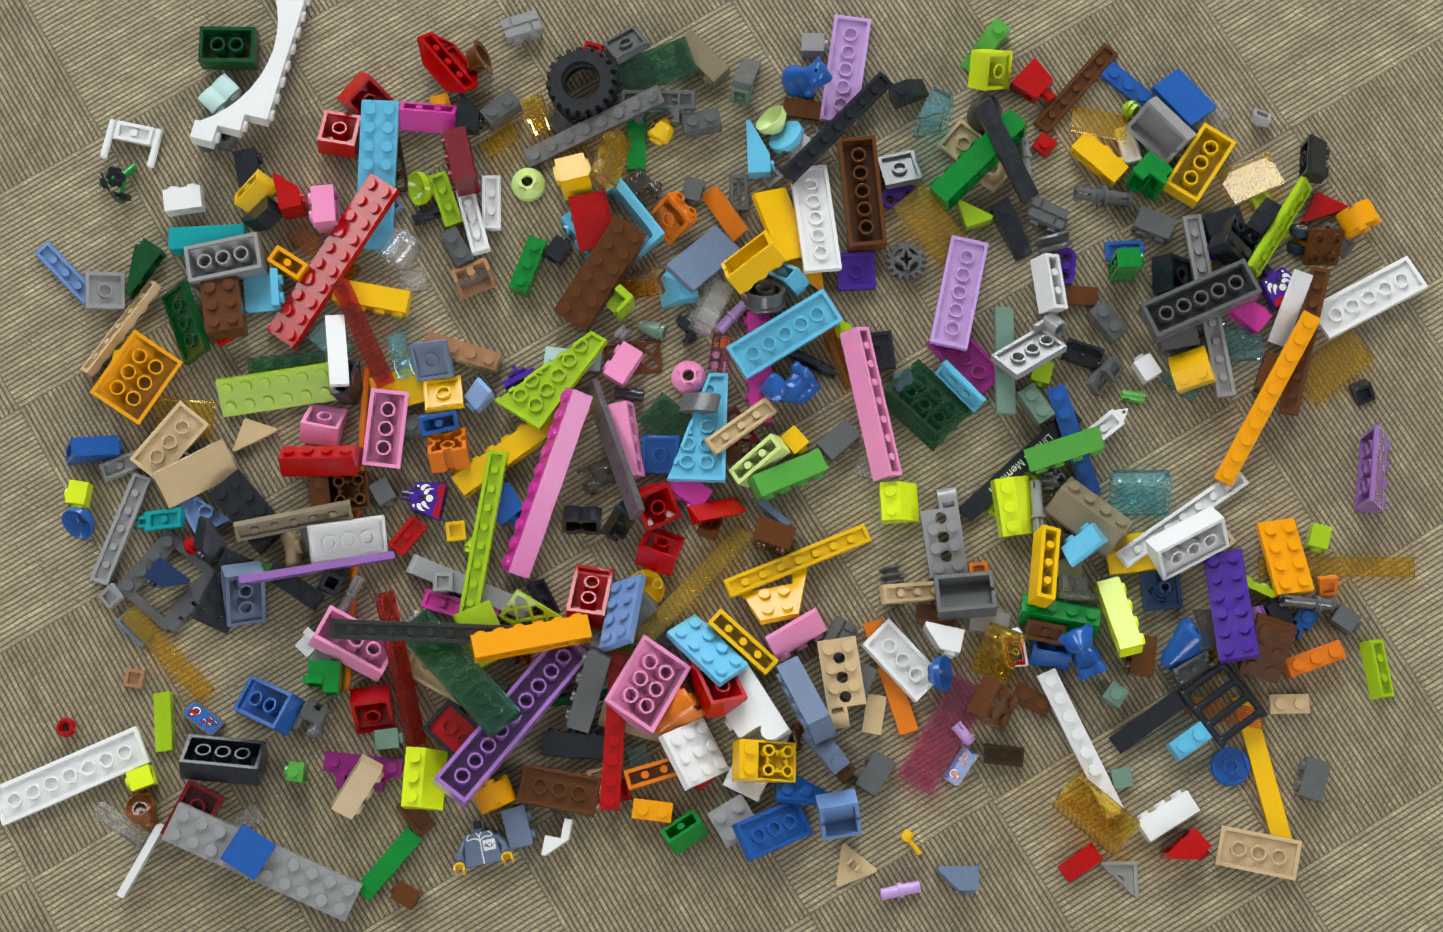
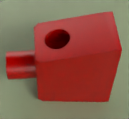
M1036 58L1017 75L1009 87L1011 91L1032 104H1035L1040 98H1043L1050 104L1056 97L1049 89L1053 84V78Z

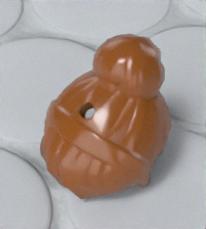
M136 792L130 796L124 810L127 818L134 823L140 824L144 830L152 831L159 822L157 805L149 792Z

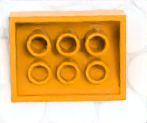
M134 329L90 393L136 425H139L183 362Z

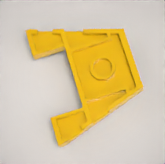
M806 568L791 574L792 584L751 590L741 595L761 625L800 617L808 570Z

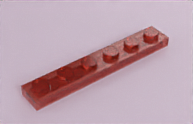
M346 277L331 284L330 286L377 389L395 382V378L349 278Z

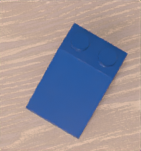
M1030 639L1028 660L1030 665L1061 670L1068 669L1072 653L1064 645L1061 646Z
M251 675L233 710L287 736L305 701L284 689Z

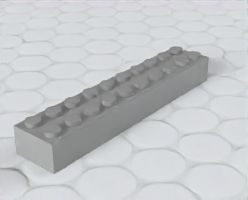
M179 802L161 839L251 879L220 859L239 830V827L184 802ZM279 845L276 846L255 880H253L344 922L347 920L364 884Z

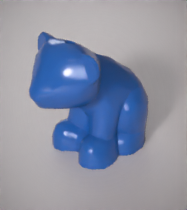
M818 56L808 67L799 65L787 66L783 70L781 77L783 90L787 95L792 97L799 95L806 100L814 97L815 88L819 89L833 79L828 68L821 61V56Z
M795 361L791 366L792 374L786 381L777 373L771 374L759 388V392H762L768 399L774 402L782 401L801 404L809 401L821 387L815 380L813 373L807 367L804 368L798 361Z
M1089 624L1059 636V643L1064 645L1073 654L1072 661L1078 670L1079 681L1108 669L1102 661L1099 649L1092 645L1093 627Z

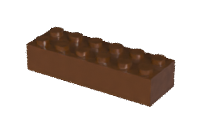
M876 136L838 138L837 150L848 253L886 250L887 237Z
M615 215L553 311L588 333L614 294L615 288L622 282L650 238Z

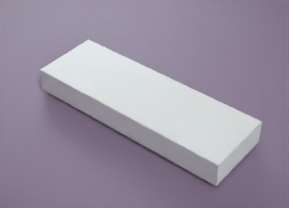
M501 175L482 176V220L485 231H501Z

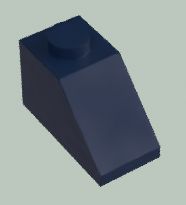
M161 557L154 562L144 575L146 578L145 582L153 588L156 586L164 588L187 585L191 581Z

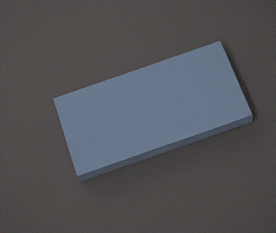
M715 225L665 266V269L690 293H694L722 270L721 263L740 248Z

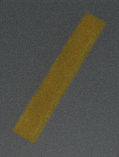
M134 604L120 617L199 702L215 689L137 605Z

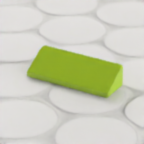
M1383 639L1360 642L1359 647L1370 699L1395 697Z
M173 692L153 694L155 752L176 751Z

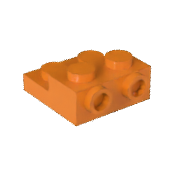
M676 190L667 193L650 212V215L665 232L663 239L669 246L674 244L698 220L696 210L688 206L684 202V195L676 192Z

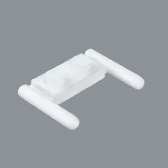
M110 119L100 157L102 159L108 157L112 139L151 147L147 167L152 169L155 166L164 130Z

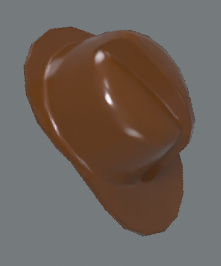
M474 41V45L466 52L467 67L476 72L486 70L489 74L493 75L491 59L487 49L480 41Z

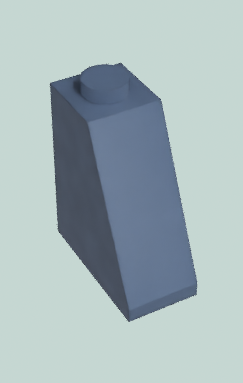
M805 732L801 734L821 763L834 775L850 763L831 738L815 745L812 738L808 740Z

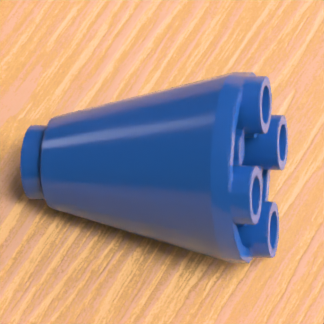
M1189 616L1180 621L1161 654L1162 657L1159 659L1169 670L1173 667L1177 668L1212 646L1213 641L1210 639V636L1203 629L1199 631L1196 623Z

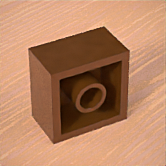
M759 516L752 544L758 550L766 551V549L774 551L773 554L782 557L790 553L797 528Z
M983 675L966 711L985 725L1003 732L1009 723L1014 709L1018 705L1020 696L1002 682Z

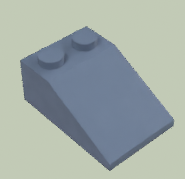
M260 560L221 566V583L227 627L266 622L265 582L243 586L237 585V578L240 575L264 572Z

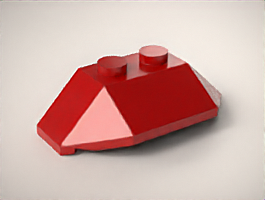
M432 31L418 36L417 43L422 65L445 91L465 93L478 86L477 72L467 67L466 57L454 43L437 36Z

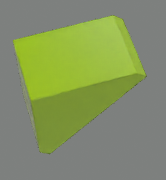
M960 199L956 207L965 232L989 225L994 216Z

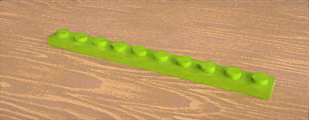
M488 450L459 613L482 603L508 461V452Z

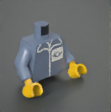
M483 820L471 822L473 834L465 835V839L461 841L456 853V864L453 866L455 876H457L458 870H462L463 875H466L465 865L466 868H473L502 861L507 866L506 861L508 859H511L513 863L515 859L511 853L508 841L499 832H494V830L485 831Z

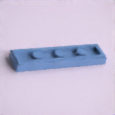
M47 241L34 254L85 306L84 277Z

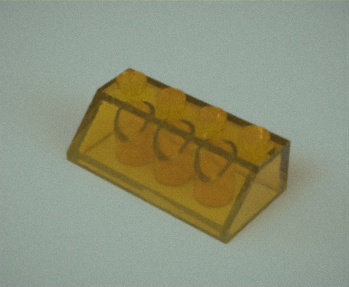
M1079 771L1050 804L1111 856L1119 852L1141 823Z

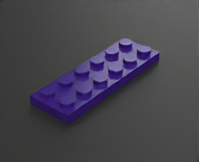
M1242 548L1219 552L1203 560L1219 662L1224 664L1259 658L1260 653Z

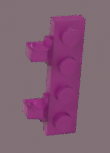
M325 751L323 771L333 772V777H337L336 787L341 788L361 755ZM366 755L383 765L382 772L384 775L381 781L377 783L376 792H384L385 782L390 783V778L402 779L404 759Z

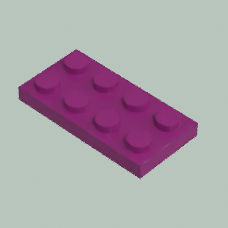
M971 336L967 351L930 344L929 341L926 342V347L941 362L947 359L982 395L995 384L994 363L991 361V357Z

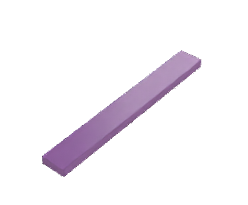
M387 551L240 575L237 578V585L243 586L322 573L326 570L334 571L389 562L395 558L394 551Z

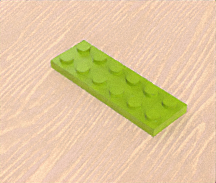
M328 362L221 378L215 381L223 418L336 400L331 394L332 387H330Z

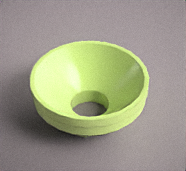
M774 106L767 110L756 122V129L761 134L774 135L781 132L786 124L787 113L782 106Z
M523 168L516 172L512 178V191L522 201H535L544 193V177L536 169ZM531 177L533 183L530 186H524L522 184L523 178Z

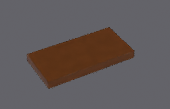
M524 763L516 803L594 818L601 778Z

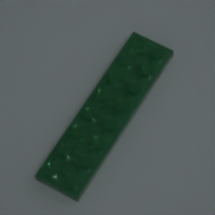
M428 609L410 621L440 623ZM404 642L491 739L522 715L521 710L478 663H474V659L460 644Z

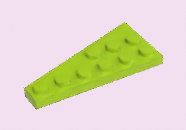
M593 331L588 332L574 342L572 347L565 352H560L551 362H546L525 377L524 381L516 387H511L502 397H497L494 400L495 404L537 430L542 431L558 409L561 402V393L565 388L573 389L606 346L607 340Z

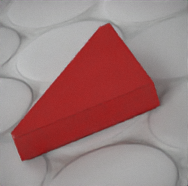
M1316 191L1301 223L1305 224L1343 211L1348 206Z

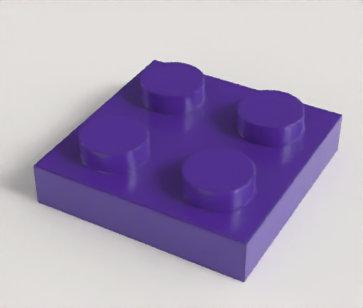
M874 252L840 253L842 270L837 271L838 292L876 290Z

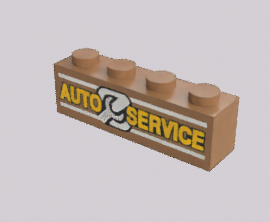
M428 331L425 341L447 339L453 363L495 376L498 375L503 361L501 353Z

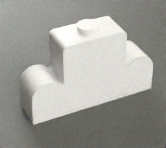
M748 665L747 669L738 674L748 698L725 715L727 720L724 722L730 731L734 729L740 739H748L761 730V734L766 741L779 742L792 732Z

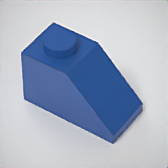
M455 409L430 414L425 413L418 417L421 436L459 429Z

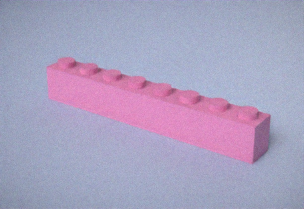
M854 327L840 333L841 344L858 412L873 481H886L903 474L869 327Z

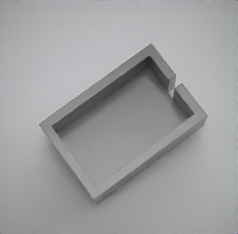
M1157 96L1148 100L1125 127L1140 143L1166 164L1171 163L1197 135Z

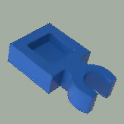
M1300 608L1293 617L1298 633L1295 640L1302 637L1303 629L1308 632L1320 617L1318 613H1314L1310 609Z

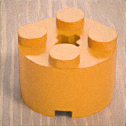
M1369 198L1353 204V207L1346 208L1335 216L1341 229L1345 230L1344 234L1347 240L1356 237L1359 232L1361 235L1372 230L1370 226L1374 227L1382 223Z
M507 774L496 778L497 782L494 779L487 781L484 787L474 796L481 815L495 811L517 800Z

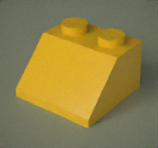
M1205 345L1168 358L1171 375L1179 394L1217 382Z

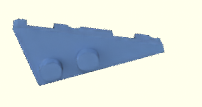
M198 496L178 504L179 507L185 508V518L194 534L198 518L201 516L211 519L216 529L231 522L227 516L216 511L213 506L207 505Z

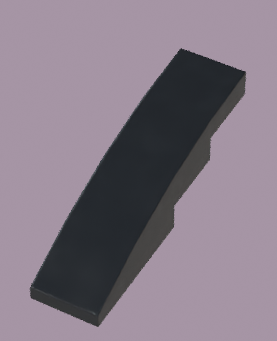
M1174 690L1110 736L1109 739L1121 754L1185 708L1186 704Z

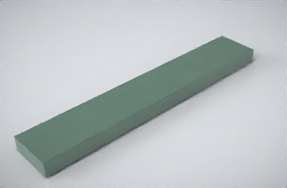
M995 306L993 309L994 353L1014 342V308ZM994 363L995 415L1014 416L1016 414L1015 379Z

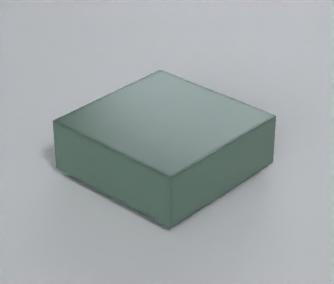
M1130 767L1110 770L1114 789L1134 786Z

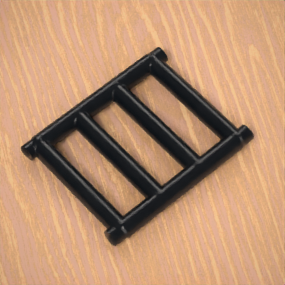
M1218 660L1217 665L1186 688L1178 689L1176 692L1222 749L1227 745V741L1259 717H1266L1268 713L1228 663L1220 664ZM1224 670L1230 680L1198 704H1195L1189 695ZM1236 685L1243 695L1208 720L1202 713V710ZM1249 701L1255 711L1221 736L1214 726Z

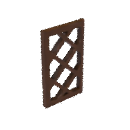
M660 339L627 342L631 346L637 345L639 347L638 350H643L650 356L644 364L640 362V369L635 370L633 375L662 372ZM622 343L606 344L603 348L604 363L608 361V358L610 361L613 358L608 354L607 348L616 347ZM656 343V350L653 354L644 348L646 344ZM652 359L658 362V368L648 369L646 366Z

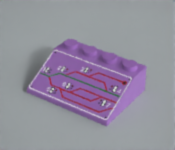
M1374 425L1360 436L1354 511L1378 514L1386 506L1384 490L1387 488L1388 481L1385 479V471L1389 467V460H1386V457L1390 450V441H1388V435L1380 425Z

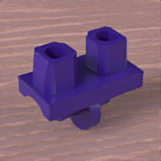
M515 365L512 366L514 372L508 374L509 379L502 382L506 391L508 392L511 387H516L523 382L525 377L535 371L534 368L526 370L525 367L517 370Z

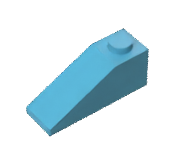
M750 119L746 120L748 179L771 178V172H774V160H770V153Z

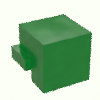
M1149 151L1133 168L1124 185L1134 193H1137L1139 190L1154 202L1168 182V177L1172 173L1173 168Z
M309 660L308 675H303L302 683L307 687L322 688V692H326V695L342 696L344 664L341 661Z

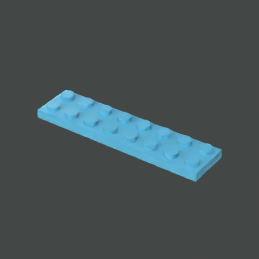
M361 101L357 192L370 173L396 188L399 101ZM395 201L362 250L393 251Z

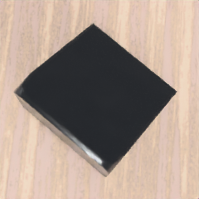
M1366 379L1348 386L1357 406L1376 399L1372 384Z

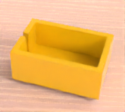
M764 230L722 262L721 266L727 280L739 294L749 291L759 280L765 279L773 269L782 266L786 259L777 242L767 230Z

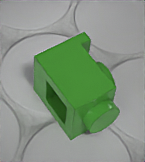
M289 761V764L284 769L286 781L306 784L309 764Z

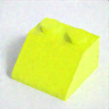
M993 49L971 50L968 87L983 91L1009 89L1013 51Z
M901 481L880 482L878 489L881 524L919 522L917 484Z

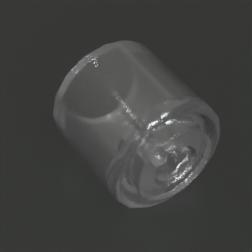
M395 228L377 253L391 266L405 272L421 251L422 245L408 231Z

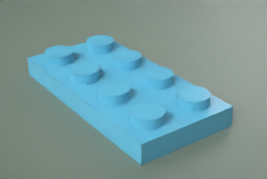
M693 614L667 631L666 637L718 687L748 667V663L696 614Z

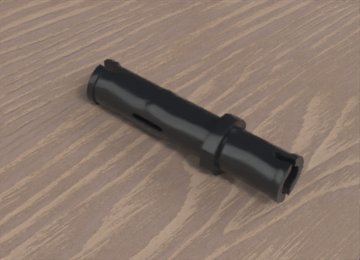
M797 349L787 355V357L832 380L835 379L839 369L808 355L805 350Z

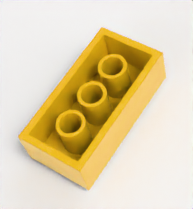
M1204 122L1168 177L1169 180L1163 191L1194 209L1237 142Z

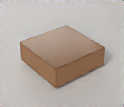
M126 667L123 687L144 690L147 671Z

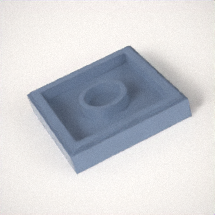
M447 339L411 343L409 345L417 382L454 377L455 373Z

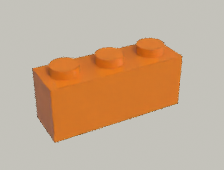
M1338 639L1287 658L1282 670L1288 680L1347 657Z
M669 758L623 771L629 791L678 777Z

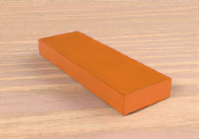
M717 185L713 186L702 196L704 202L733 242H736L749 231Z

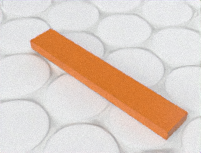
M882 619L862 625L867 639L883 624ZM875 661L899 736L919 730L907 694Z

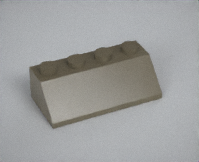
M1070 477L1061 486L1044 510V513L1075 536L1080 533L1078 529L1087 522L1089 525L1095 523L1109 540L1097 550L1105 558L1124 539L1134 523L1073 477Z

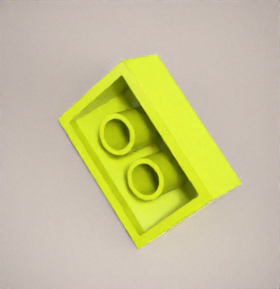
M1016 476L990 481L998 537L1004 538L1032 534L1033 521L1030 519L1032 507L1029 477Z
M406 747L401 807L404 809L443 811L445 793L435 786L433 781L434 777L448 761L447 751Z

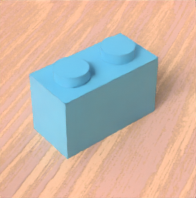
M1199 721L1167 743L1165 747L1177 762L1200 747L1212 736L1201 721Z

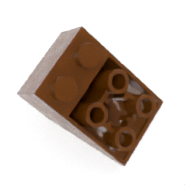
M367 470L359 471L357 476H308L310 507L350 499L352 512L370 509Z

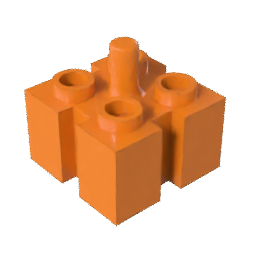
M465 427L450 430V432L446 433L441 432L427 435L428 458L432 473H443L448 468L450 473H454L457 469L462 470L470 467V445Z

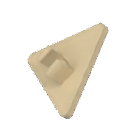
M843 843L841 845L836 880L837 887L877 871L872 864L847 844Z

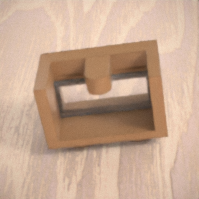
M486 257L450 270L461 300L497 286Z

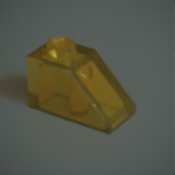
M535 94L520 101L533 136L551 130L549 111L542 94Z

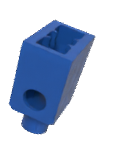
M509 481L503 485L497 522L503 527L510 523L515 527V523L520 518L522 512V503Z

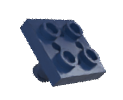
M1157 571L1139 573L1143 612L1183 608L1179 574L1163 581Z

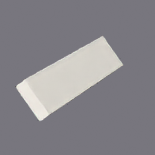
M456 190L472 255L477 256L491 252L476 193L459 197Z
M1294 269L1269 335V342L1284 347L1295 326L1313 275Z
M325 315L330 387L349 386L344 315Z
M162 823L157 824L118 890L117 896L125 898L130 892L162 836L160 834L164 826Z

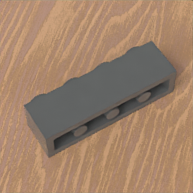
M590 649L587 654H583L580 664L583 665V670L578 672L575 681L578 687L577 690H573L570 701L573 702L572 708H568L565 715V720H568L566 727L585 733L590 732L612 655Z

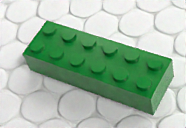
M1010 109L1007 113L1004 111L1000 117L1016 146L1026 137L1027 123ZM985 131V134L980 139L976 138L971 143L969 150H964L959 154L958 160L953 165L949 164L944 169V174L940 178L936 177L930 183L931 199L946 213L1000 162Z

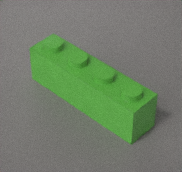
M1095 426L1023 451L1030 472L1035 471L1037 475L1046 472V467L1054 465V468L1066 465L1065 461L1071 459L1073 462L1083 460V455L1091 453V456L1103 453L1102 449L1106 447L1099 426Z
M816 449L752 475L748 480V484L757 502L763 499L766 502L773 499L777 493L783 495L790 492L794 486L798 488L805 486L811 479H814V481L822 479L829 468L820 449Z

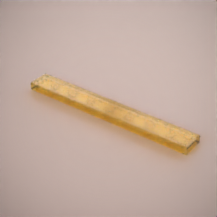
M737 526L636 630L635 639L639 642L641 637L646 635L655 641L752 541V537L740 526Z
M1258 557V577H1270L1265 558ZM1306 557L1311 577L1337 575L1338 577H1415L1414 557Z

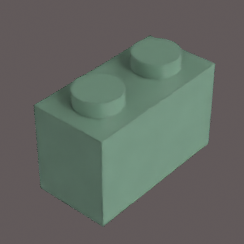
M1034 383L1017 393L1015 399L1036 428H1039L1054 417L1055 412Z

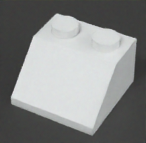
M926 621L922 630L937 653L946 655L949 659L957 657L961 651L965 630Z

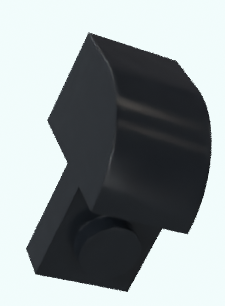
M349 568L334 571L326 570L316 589L335 597Z

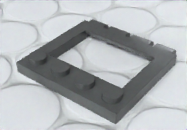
M168 529L116 587L166 632L171 630L176 634L184 625L180 618L183 617L187 621L192 616L196 608L193 604L195 602L198 604L214 568L206 561L199 560L196 554H188L184 550V542ZM176 548L177 551L200 569L203 574L164 616L136 591L146 581L144 575L159 557L165 560Z

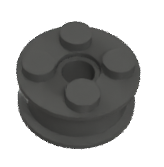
M759 280L749 291L745 292L747 299L744 305L755 315L771 312L779 313L786 306V300L783 298L786 286L775 280Z

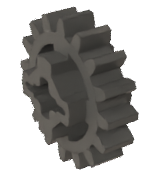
M904 240L903 245L897 242L896 248L890 247L891 253L886 254L888 259L885 261V264L890 265L887 267V272L892 271V278L897 275L898 281L905 278V282H908L910 277L914 281L916 275H922L921 270H925L926 267L923 263H926L927 259L922 258L925 252H919L920 245L914 247L913 241L910 245H907L906 240ZM898 252H902L899 256H895ZM905 255L908 262L907 268L905 262L903 261ZM916 265H918L915 270L910 272V269L912 267H916Z

